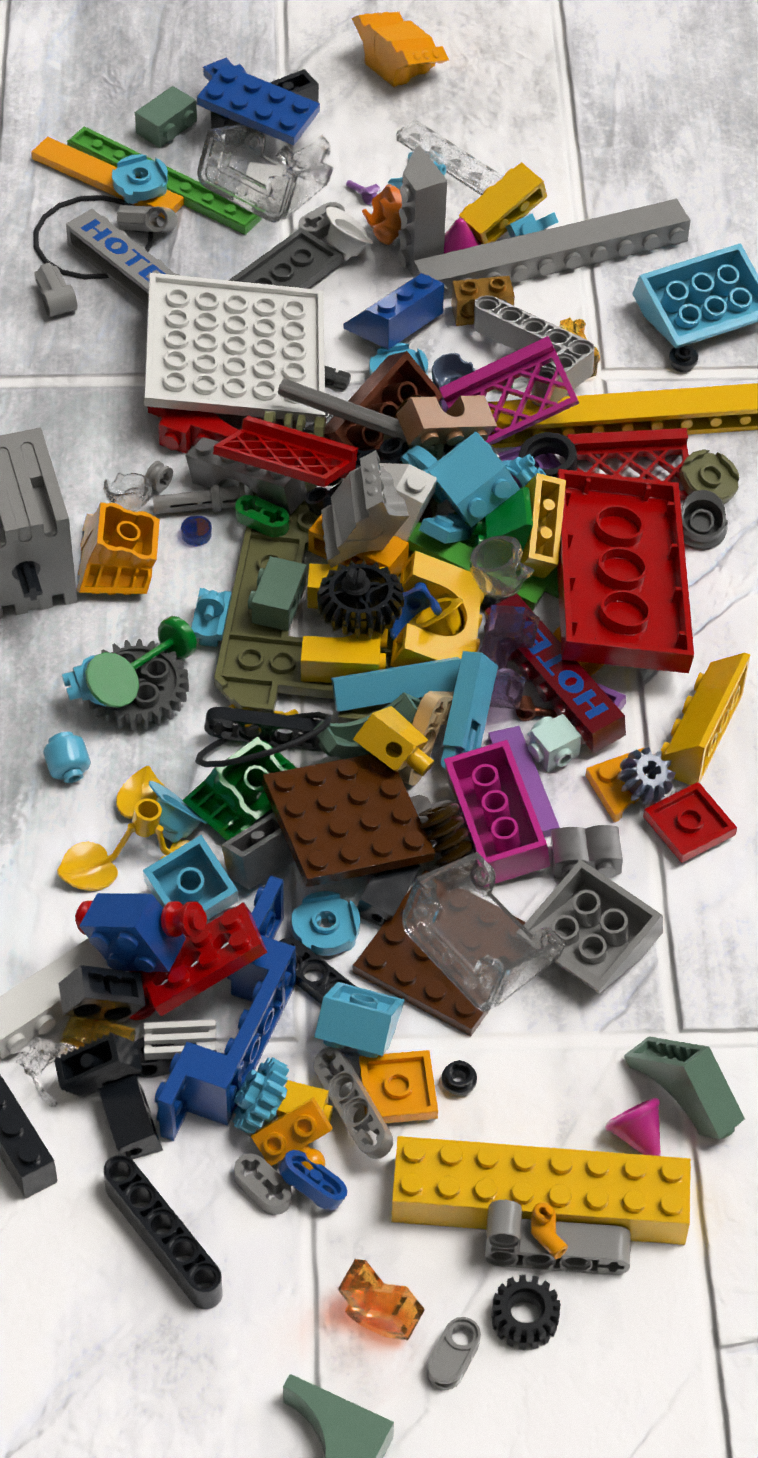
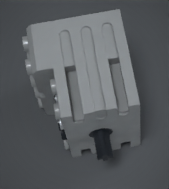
M40 427L0 435V619L3 618L2 606L13 604L15 614L20 615L28 613V610L53 608L52 596L62 594L65 605L77 603L69 517L42 429Z

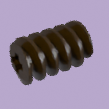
M443 803L418 814V816H427L428 819L420 827L421 829H432L427 840L436 841L437 844L433 847L435 854L440 853L442 856L434 862V865L446 867V870L438 875L440 879L465 873L473 868V864L477 861L475 853H468L473 848L472 842L464 840L468 836V830L466 828H458L464 823V819L460 815H454L459 810L457 803Z

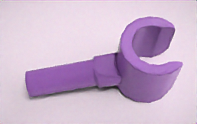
M348 180L346 183L347 187L361 194L365 204H371L372 199L377 195L376 192L380 191V187L377 184L364 187L351 180Z

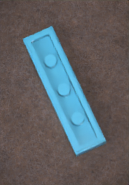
M459 657L331 678L335 709L339 712L392 703L403 692L416 698L423 697L429 691L454 692L461 660Z

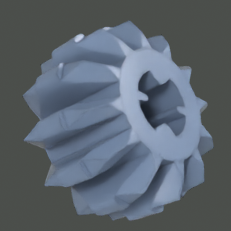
M649 747L644 748L641 752L636 749L628 755V758H625L620 763L622 771L618 774L617 779L625 782L621 792L630 791L632 793L631 801H635L640 797L643 805L649 804L652 800L656 803L661 801L665 797L664 795L672 790L673 784L671 781L675 778L676 773L667 769L671 765L672 760L663 761L661 759L662 751H657L653 755Z

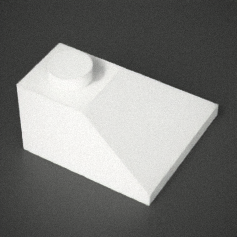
M380 463L379 465L383 466L391 474L398 495L406 502L409 517L394 536H398L407 542L435 493L437 478L410 464Z

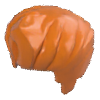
M388 184L372 199V214L366 209L362 210L375 237L385 245L392 244L399 236V230H401L399 210L402 208V197L400 189Z

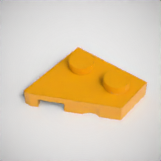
M630 753L586 768V778L614 823L622 818L623 812L631 803L635 804L640 799L639 797L637 800L631 801L632 793L630 791L621 792L625 782L617 779L618 774L622 771L620 763L625 758H628Z

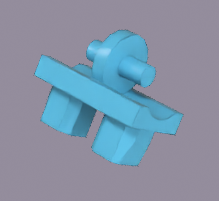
M200 588L191 627L196 638H199L200 645L216 647L218 642L222 641L231 601V591L218 593L215 590L209 591Z

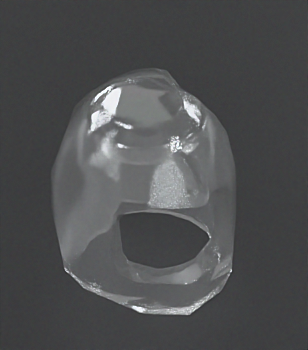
M508 536L490 537L483 540L473 549L470 557V572L480 590L489 598L492 597L499 600L500 598L515 595L521 589L523 582L535 571L533 568L521 563L523 551L517 538Z

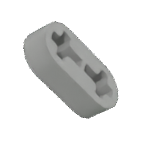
M336 202L323 204L302 216L298 222V229L303 228L315 237L322 239L328 235L331 223L325 212L327 207H335L344 212L345 208Z
M244 1154L237 1159L234 1165V1177L238 1187L268 1214L278 1215L286 1212L291 1206L292 1191L291 1186L283 1180V1177L257 1154ZM247 1168L252 1171L256 1168L258 1179L252 1174L244 1176V1169ZM268 1189L274 1194L282 1192V1199L279 1200L274 1197L269 1200Z

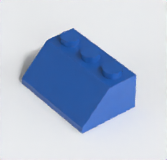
M421 273L345 322L343 329L389 350L443 313L444 283Z

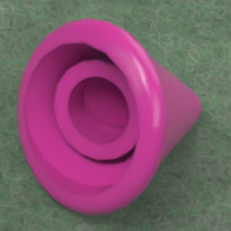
M462 218L456 219L445 233L444 253L481 245Z
M658 1098L644 1101L606 1123L605 1128L607 1131L614 1133L641 1154L661 1155L660 1100Z

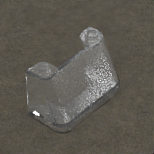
M239 124L207 130L197 169L200 184L269 222L275 223L286 220L326 187L330 181L334 167L322 161L310 162L305 170L295 171L263 155L266 146L265 136L262 132Z
M475 852L416 877L403 912L402 922L405 932L477 1009L485 1012L499 1006L559 959L566 942L549 927L540 928L532 935L492 894L495 885V871L478 852Z

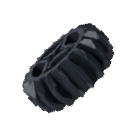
M365 559L361 564H355L351 560L347 567L339 563L337 571L329 570L327 577L322 578L319 591L317 592L318 610L320 615H323L325 624H331L333 631L342 629L344 637L349 633H354L357 639L360 634H367L371 638L375 631L383 635L385 627L393 628L395 620L400 619L402 607H404L402 583H399L397 574H390L388 567L379 569L377 562L373 565H367ZM355 568L356 571H359L360 568L365 571L366 577L370 580V589L367 593L361 596H352L344 592L341 582L346 577L349 569Z

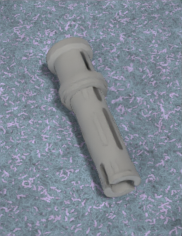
M239 482L236 486L219 487L217 484L210 487L211 490L153 495L154 513L158 515L213 508V511L221 512L224 508L235 507L237 499L245 495L244 484Z

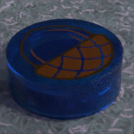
M203 516L186 518L181 524L182 539L187 544L193 546L206 544L212 537L211 522Z

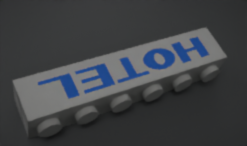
M90 209L66 223L68 246L102 273H107L113 282L147 309L150 273L179 275L172 272L161 260L153 257L142 245H138L123 230H119L105 216H101L94 209Z

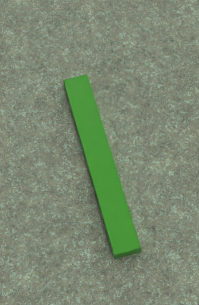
M85 126L67 141L68 146L117 167V163L121 159L140 154ZM167 167V190L183 196L184 206L244 235L262 220V212Z

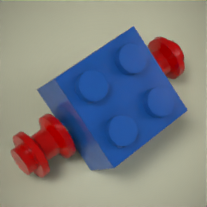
M97 893L93 901L86 900L79 905L75 914V922L78 930L89 938V942L97 948L111 969L151 973L170 971L186 940L185 936L198 937L206 926L207 916L202 905L195 901L187 902L184 905L178 901H171L163 908L153 894Z

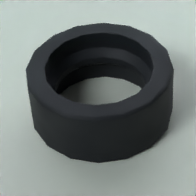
M544 432L535 434L528 438L520 448L519 457L521 458L527 454L535 458L541 454L551 453L560 455L566 460L556 468L542 469L547 476L556 478L558 469L577 470V451L575 445L568 437L559 433Z

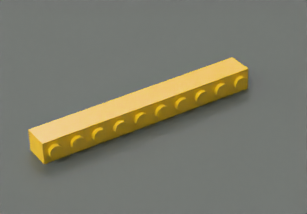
M758 383L578 395L579 404L492 446L494 448L518 447L523 445L528 438L544 432L559 433L567 437V434L687 428L688 435L758 430ZM565 396V397H563V398H562L560 401H558L557 403H560V402H562V401H564V400L570 398V396ZM521 400L505 401L503 408L517 411ZM528 400L522 414L528 416L537 414L540 406ZM493 401V402H487V403H490V404H493V405H497L499 401ZM500 413L496 422L497 427L501 429L509 427L514 417Z

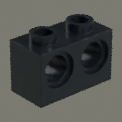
M80 965L58 983L63 1016L124 1023L146 1005L141 973Z

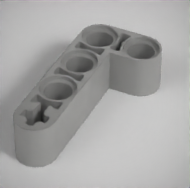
M497 1200L488 1206L485 1260L489 1264L500 1267L609 1275L623 1274L630 1269L631 1233L624 1227L556 1221V1234L568 1245V1249L564 1255L555 1259L533 1237L531 1233V1219H522V1207L520 1204L511 1200Z

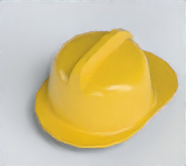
M448 597L436 599L442 608V613L439 616L433 613L431 607H428L419 612L409 622L411 625L438 635L454 636L461 626L458 607L462 604L463 599Z

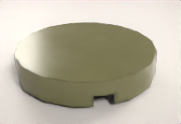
M702 449L691 453L683 462L679 472L680 482L686 493L690 495L694 491L708 490L715 493L723 504H726L734 497L739 487V472L733 462L718 452L716 454L708 453L710 450Z

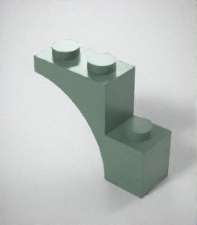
M403 692L384 708L392 706L412 724L421 700ZM370 716L347 723H330L329 727L317 735L320 739L319 747L328 756H337L342 759L371 754L353 740ZM321 721L313 730L324 723V721Z

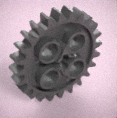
M138 639L136 646H131L130 642L125 640L124 648L121 649L115 643L112 644L113 652L111 653H116L124 657L129 663H132L155 648L154 641H151L146 647L143 646L142 640ZM167 650L135 670L138 676L139 690L137 697L129 705L114 708L98 705L88 700L89 708L96 710L97 718L105 715L106 724L108 725L117 720L119 729L125 723H130L131 730L136 729L137 723H142L143 727L148 729L150 721L160 726L162 716L171 720L172 710L180 712L181 702L187 701L186 692H189L188 670L184 669L183 660H177L175 651L167 654Z

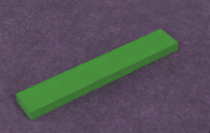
M417 523L407 541L409 542V550L413 552L416 550L483 576V587L490 588L493 592L505 598L517 593L532 611L535 609L546 591V584L523 573L515 572L512 574L478 567L477 553L473 552L472 547L459 541L445 544L419 531L422 523Z

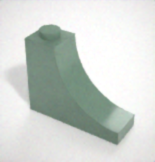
M649 1036L624 1055L630 1068L641 1071L651 1077L677 1101L690 1118L699 1135L724 1139L733 1134L735 1127L745 1120L709 1046Z
M289 1374L283 1385V1403L295 1409L310 1423L319 1437L325 1458L384 1457L394 1437L393 1421L292 1374Z

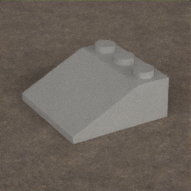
M580 859L516 934L518 938L600 994L643 958L663 934V915Z

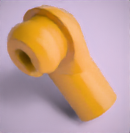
M546 1202L536 1204L531 1216V1233L555 1259H558L565 1254L568 1245L556 1234L555 1210Z

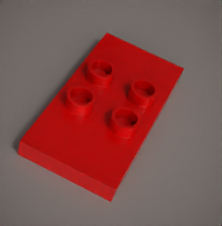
M558 469L556 478L566 480L559 561L557 565L562 660L689 674L694 659V645L679 483Z

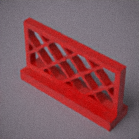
M251 416L243 419L241 430L215 444L213 448L214 455L321 487H326L339 477L345 479L349 472L355 470L358 453L357 447Z
M687 428L567 434V437L575 445L577 460H588L594 464L587 471L594 473L599 468L608 475L622 476L621 474L630 467L640 474L638 478L661 481L651 474L659 465L670 473L664 481L671 482L675 477L680 480L679 472L683 462L689 456ZM669 455H681L682 462L675 468L664 459ZM637 457H648L653 463L647 469H644L634 460ZM617 458L623 464L615 471L604 462L607 459ZM577 467L576 471L584 472L583 470ZM679 490L680 500H685L688 494L685 490Z

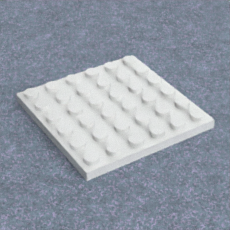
M150 273L144 406L264 417L265 411H273L276 413V419H284L286 413H292L293 420L297 421L298 415L302 414L306 416V422H314L317 416L325 417V412L281 397L278 394V387L283 379H288L325 393L324 290Z

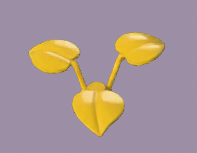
M145 766L133 774L123 784L117 794L116 806L122 816L132 819V823L128 824L125 834L113 853L108 856L103 846L89 841L80 842L72 846L65 853L57 869L58 876L67 884L86 891H98L109 887L118 876V870L112 861L116 860L133 832L141 837H149L156 834L160 850L164 854L160 859L190 842L180 839L178 842L172 843L170 850L166 847L163 836L164 828L159 825L162 808L156 801L157 794L149 786V781H155L163 786L164 784L156 777L150 766Z

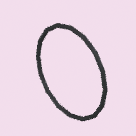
M105 195L79 196L60 202L43 214L33 231L34 249L44 264L51 263V265L57 266L47 260L40 249L39 231L45 220L62 207L81 201L99 200L121 205H134L127 203L123 199ZM148 232V243L145 246L147 252H149L153 245V232ZM58 267L62 275L83 280L109 278L107 273L80 274Z
M321 712L290 715L310 719L320 718L324 720V723L295 740L268 750L227 760H203V757L210 751L231 741L221 738L198 752L195 763L203 767H225L279 753L319 735L330 726L331 716ZM253 725L247 728L258 729L260 727L257 725Z

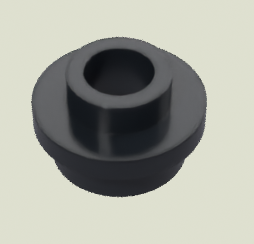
M690 346L674 347L669 353V361L672 368L676 371L688 372L697 364L698 353Z
M462 1060L453 1061L442 1072V1085L451 1094H468L477 1084V1073L468 1062ZM460 1077L463 1078L465 1081L457 1082L453 1079Z

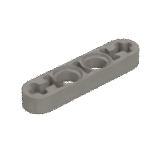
M326 1047L322 1049L314 1059V1071L324 1089L329 1090V1097L354 1142L363 1153L372 1159L385 1157L393 1146L394 1139L392 1133L352 1064L337 1048ZM331 1061L335 1069L339 1072L336 1075H334L330 1071L329 1063ZM347 1082H352L350 1093L345 1097H339L341 1087ZM366 1107L367 1114L365 1118L358 1123H354L353 1118L356 1111ZM370 1130L377 1135V1143L372 1146L374 1142L371 1136L367 1133Z

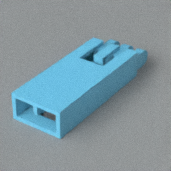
M463 651L443 740L444 749L441 766L445 770L444 759L481 748L498 665L480 652Z

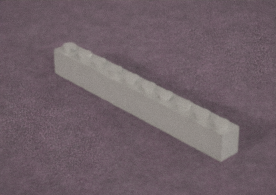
M678 199L668 200L415 260L413 278L422 273L444 283V300L452 298L453 281L510 276L511 283H516L687 242L691 220Z

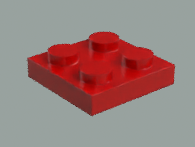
M699 781L644 809V819L681 863L730 839L737 832V826Z

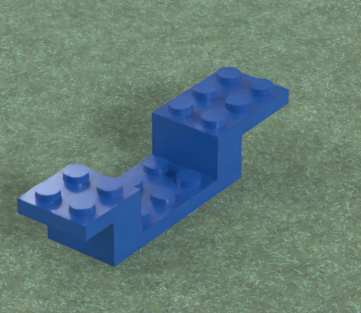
M270 875L265 887L260 886L254 898L255 907L251 914L267 953L227 977L228 980H231V995L253 1002L250 1009H245L240 1016L238 1023L239 1032L236 1038L229 1039L224 1054L187 1041L181 1054L176 1053L171 1061L169 1069L171 1074L167 1082H161L155 1094V1103H158L156 1121H159L160 1135L163 1138L175 1140L188 1112L226 1126L229 1125L234 1110L238 1106V1104L234 1103L236 1093L243 1085L249 1071L256 1069L296 986V947L274 940L284 919L283 879Z

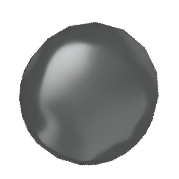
M698 490L688 495L682 504L681 510L684 542L689 546L701 549L712 548L720 544L726 536L728 525L723 502L715 493L708 490Z

